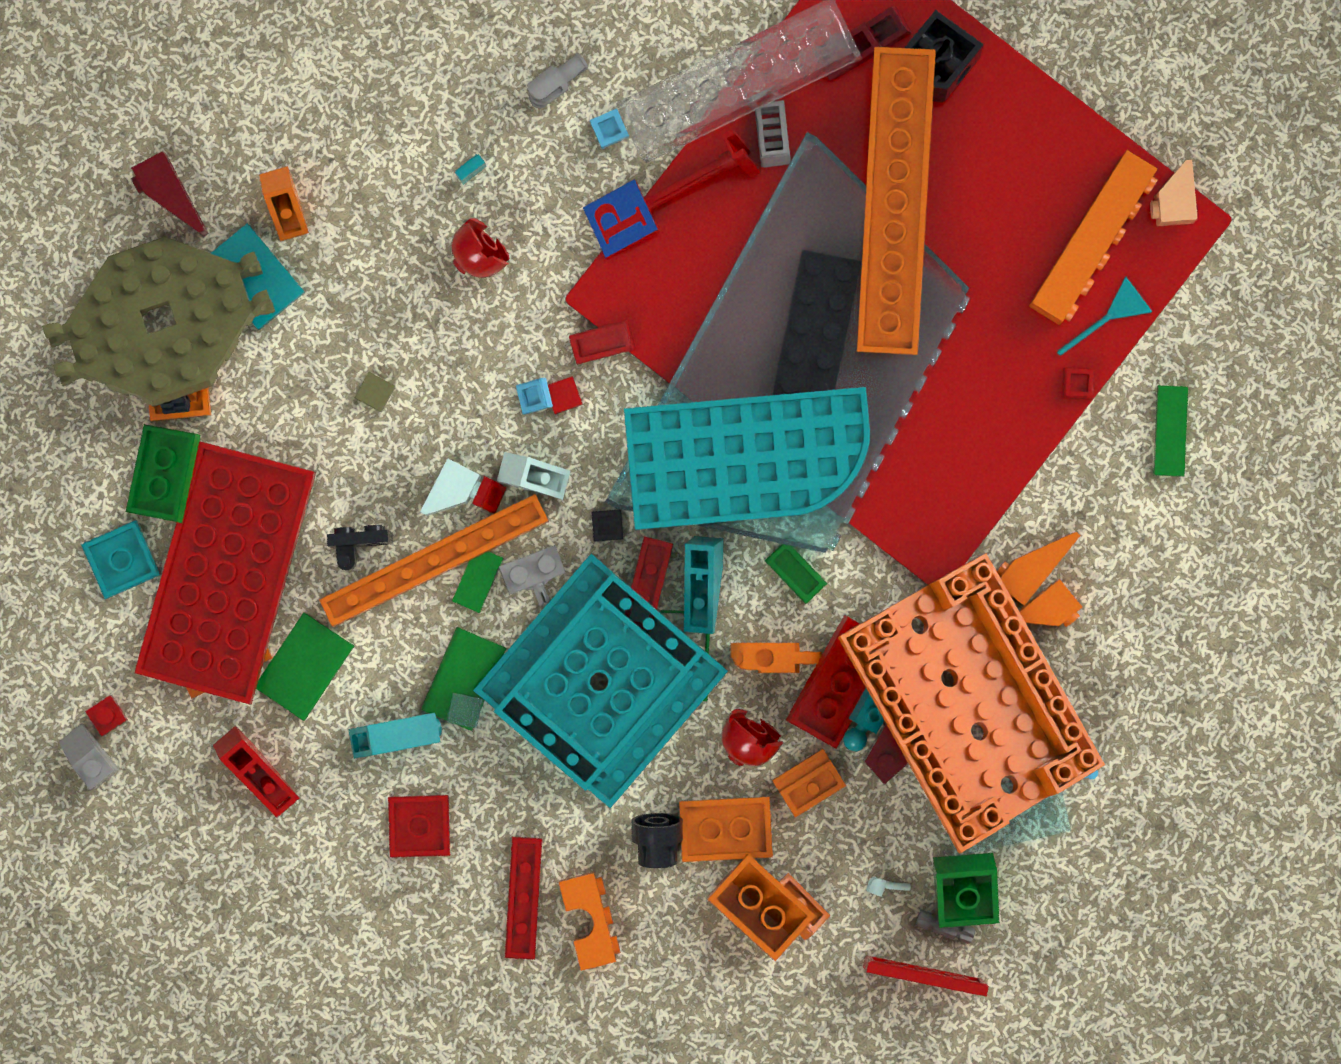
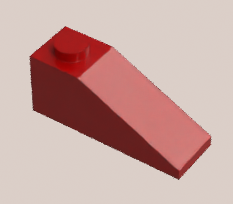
M236 725L213 744L221 762L276 818L300 799L258 748Z

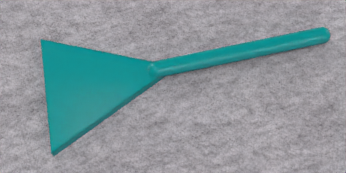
M1125 276L1107 314L1059 349L1057 354L1063 355L1111 319L1152 313V310Z

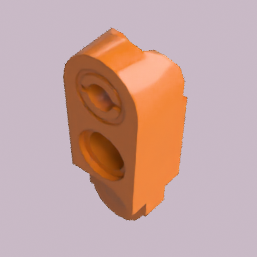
M730 643V658H732L734 664L740 669L758 670V673H800V664H818L822 652H800V643Z

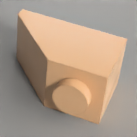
M1192 159L1186 160L1154 196V201L1150 202L1151 218L1156 219L1157 226L1193 224L1197 220Z

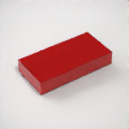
M627 320L569 335L577 365L635 349Z

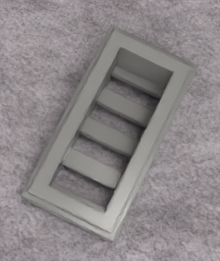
M784 100L754 104L761 167L790 164ZM779 113L780 116L762 119V115ZM781 125L780 129L763 130V127ZM782 138V141L764 143V139Z

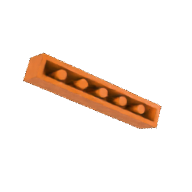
M1125 151L1029 307L1058 325L1064 319L1067 321L1072 319L1079 307L1075 302L1080 293L1086 296L1094 283V280L1090 278L1096 268L1100 271L1103 269L1110 257L1106 252L1111 243L1115 245L1119 243L1126 232L1122 228L1126 219L1130 218L1133 220L1142 204L1138 203L1142 193L1144 192L1148 195L1158 179L1153 177L1157 171L1156 167L1130 151Z

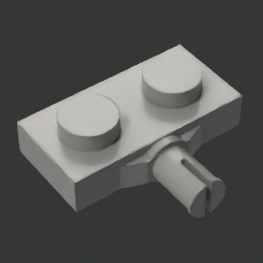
M555 545L499 566L509 595L521 590L533 589L539 606L544 604L540 593H542L545 603L550 602L544 585L552 578L566 573Z

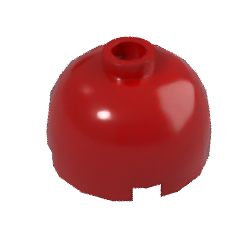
M476 218L468 219L454 234L451 241L452 254L455 258L453 264L462 274L468 273L478 278L492 277L508 265L507 261L510 258L507 250L498 238L495 243L483 231L487 226Z
M734 709L726 719L721 735L723 747L729 754L728 758L738 766H743L744 764L748 766H761L771 760L782 746L783 741L778 742L781 735L772 725L761 718V724L745 717L748 711Z

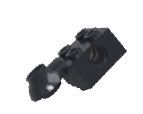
M935 10L905 48L936 50L933 101L945 102L978 62L984 44Z

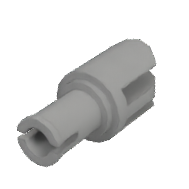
M576 53L575 56L558 68L548 67L527 84L529 100L532 106L544 108L561 94L568 91V82L588 69L586 61L579 53Z

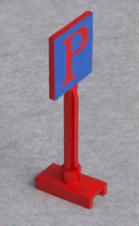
M731 129L722 134L728 151L719 155L717 160L651 196L644 198L637 181L634 179L584 206L585 214L605 258L609 259L659 232L651 211L715 175L725 170L728 172L737 166H740L750 178L761 172L759 167L748 156L751 150L747 144Z

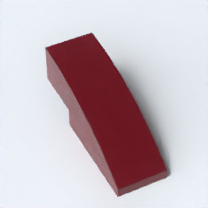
M891 6L867 23L863 22L815 54V57L831 81L874 57V47L889 48L912 32L897 7Z

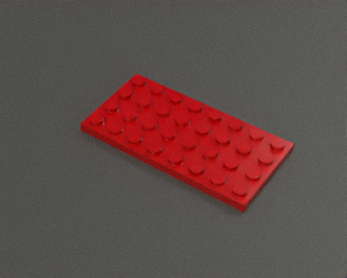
M199 441L183 522H176L135 668V674L252 705L316 472Z

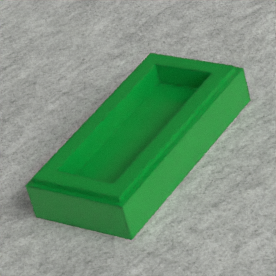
M787 540L765 560L772 570L805 604L828 584Z
M486 552L470 560L452 602L480 613L504 558Z

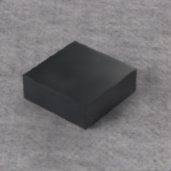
M621 509L591 512L594 542L624 539Z

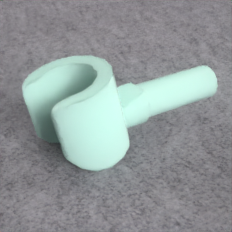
M872 877L868 882L866 891L882 897L885 888L910 891L911 884L891 882Z

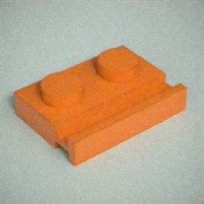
M823 748L772 780L795 818L846 786Z

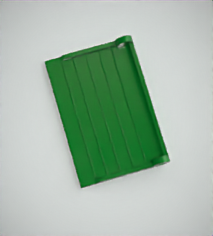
M303 612L259 678L256 689L305 721L354 648V645Z
M456 627L421 710L427 713H435L439 718L472 731L485 701L473 690L502 658L506 648Z

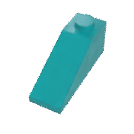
M694 536L685 543L684 632L715 633L723 572L724 538Z

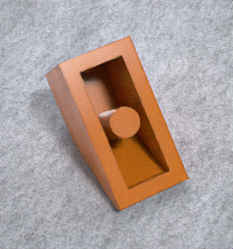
M288 166L259 174L263 196L280 241L309 233Z
M1058 579L1023 606L1019 612L1027 624L1055 627L1064 624L1067 627L1080 617L1077 611L1082 606L1063 582Z

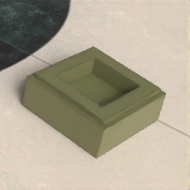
M368 372L354 398L382 413L396 386Z

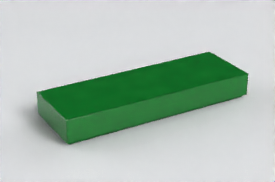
M1157 386L1153 475L1185 476L1188 387Z

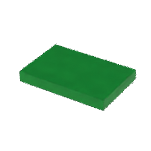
M144 424L125 512L178 523L183 522L201 435Z

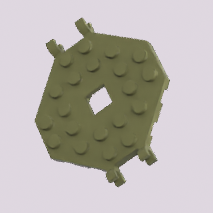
M164 236L108 256L66 323L62 325L50 323L42 326L45 337L49 338L52 348L70 340L76 362H60L53 365L57 378H60L62 386L69 385L81 378L91 382L94 380L126 396L132 395L140 398L144 403L152 406H157L213 386L218 378V370L223 362L228 361L240 342L238 338L245 326L249 327L256 316L275 312L267 289L255 294L252 300L249 301L243 279L263 274L255 252L244 255L240 262L235 263ZM164 305L171 306L176 324L148 334L143 319L146 313Z

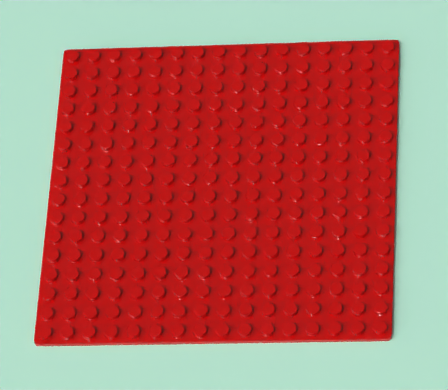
M799 0L644 198L717 160L719 155L728 151L722 134L731 129L750 148L751 153L748 156L759 167L761 172L750 178L740 166L728 172L725 170L653 209L651 214L659 232L609 259H606L603 251H601L567 294L565 300L570 307L597 328L627 320L635 347L634 350L628 352L692 402L770 396L773 394L802 249L861 261L835 390L866 387L870 443L864 463L853 482L841 495L826 506L925 584L929 585L966 564L1093 401V399L1062 398L1064 368L1095 369V398L1230 225L1232 218L1195 189L1197 220L1193 224L1157 226L1156 219L1151 218L1150 202L1154 201V196L1171 178L1174 172L952 0ZM891 6L897 7L912 33L889 48H905L935 10L984 44L980 59L945 102L933 101L918 355L857 352L874 57L831 81L815 57V54L863 22L867 23ZM784 100L791 163L788 165L761 167L754 104ZM779 113L762 115V119L780 117ZM781 125L763 127V130L780 129ZM782 138L764 139V143L782 141ZM1128 150L1156 167L1157 171L1153 177L1158 180L1148 195L1144 192L1138 200V203L1142 204L1133 220L1130 218L1126 219L1122 226L1126 232L1117 245L1111 243L1106 252L1110 257L1101 271L1096 268L1090 278L1094 280V283L1086 296L1080 293L1075 302L1079 307L1070 321L1064 319L1058 325L1029 307L1118 161L1125 151ZM1126 276L1152 310V313L1111 319L1063 355H1058L1057 351L1107 314Z

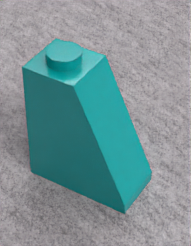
M435 713L352 728L348 729L355 759L441 742L442 727Z

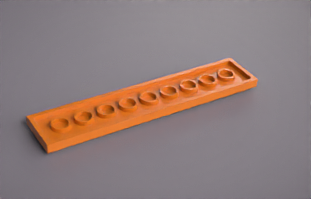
M874 47L857 352L918 355L936 50Z

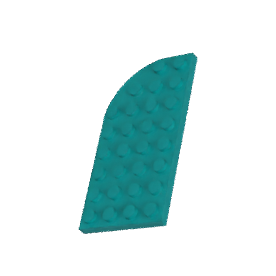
M866 387L624 408L635 530L799 516L814 512L831 503L850 486L859 473L867 455L870 443V424Z

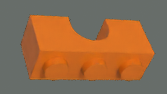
M594 871L559 880L566 912L575 909L585 910L592 916L594 927L588 935L576 938L573 941L580 970L616 962L615 954H619L621 951L617 935L612 937L610 935L608 925L613 924L610 907H603L601 895H605L606 891L602 877L596 878Z

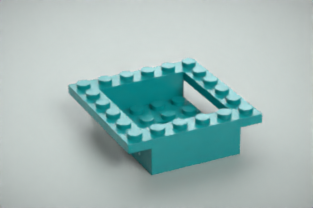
M591 553L473 691L495 709L494 713L585 791L588 789L605 805L611 808L725 676L728 670ZM632 608L631 615L629 618L625 614V610H629ZM649 613H651L655 618H648ZM634 621L643 623V627L647 630L639 627ZM595 673H603L607 676L608 685L604 690H595L591 686V677Z

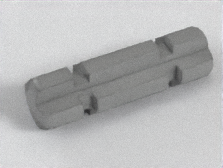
M924 910L919 912L916 919L918 927L926 930L931 928V932L951 939L956 937L960 942L970 944L975 935V929L970 926L939 928L938 916L934 917L932 913Z

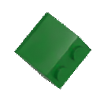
M993 853L933 857L934 887L939 928L1000 923L998 877Z

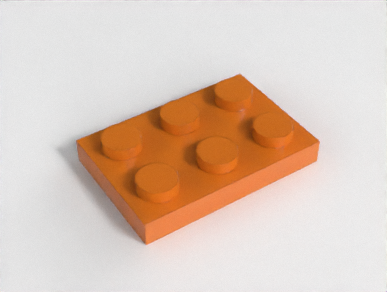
M769 796L679 801L680 817L683 819L682 862L744 859L748 854L753 858L773 857Z

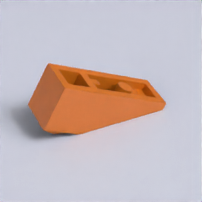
M1077 532L1071 533L1016 558L1009 564L1004 561L996 571L1011 598L1020 606H1025L1081 535Z

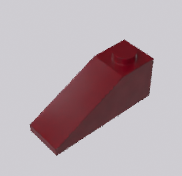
M164 151L131 167L135 174L131 180L139 194L144 192L151 200L202 236L209 234Z

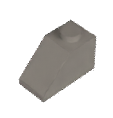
M83 723L59 741L71 767L90 790L97 789L120 770Z

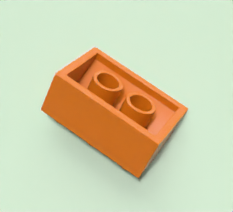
M749 854L725 876L706 898L774 961L782 955L816 917L812 911Z

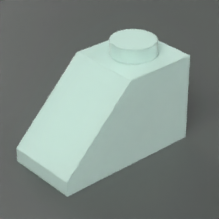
M504 452L497 481L563 500L570 470L530 457Z
M447 458L420 512L429 516L468 503L470 498L474 499L479 489L481 476Z

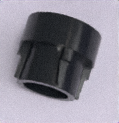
M649 813L632 818L631 837L632 842L638 845V864L646 868H668L677 864L678 843L683 840V819L680 816L668 813Z

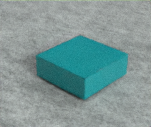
M476 154L455 170V174L464 185L487 166L481 156Z

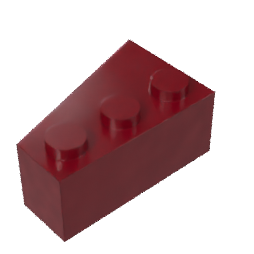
M886 722L863 759V762L883 784H886L908 764Z

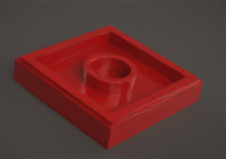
M449 795L388 797L390 857L450 856Z

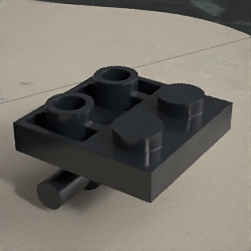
M382 525L364 526V532H355V528L340 527L334 528V534H327V546L336 549L337 565L345 571L353 570L356 567V547L393 544V532L385 530V526Z

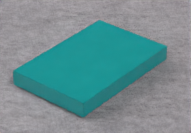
M247 223L211 252V254L238 263L244 255L255 252L263 274L243 279L249 301L252 300L255 294L267 289L275 309L273 313L254 317L252 323L260 330L305 292Z

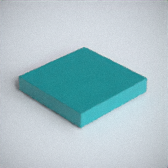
M137 520L81 544L104 599L113 597L161 575Z

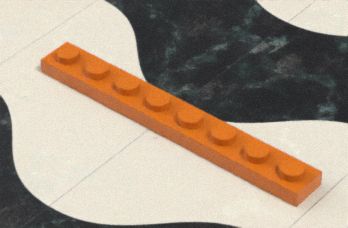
M536 494L321 598L319 601L331 626L336 627L548 523L549 520Z

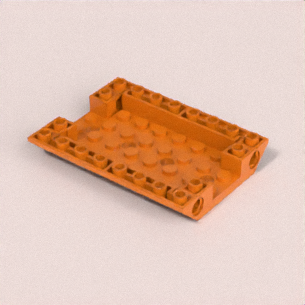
M987 553L946 574L838 637L958 853L964 852L1010 824L1009 820L1045 798L1059 794L1105 766ZM914 618L922 621L924 625L922 634H918L912 629L911 623ZM944 671L951 673L954 682L951 687L945 686L941 680V675ZM974 724L979 725L983 730L981 740H976L971 734V728ZM1004 777L1012 781L1013 790L1010 794L1004 792L1001 787V781Z

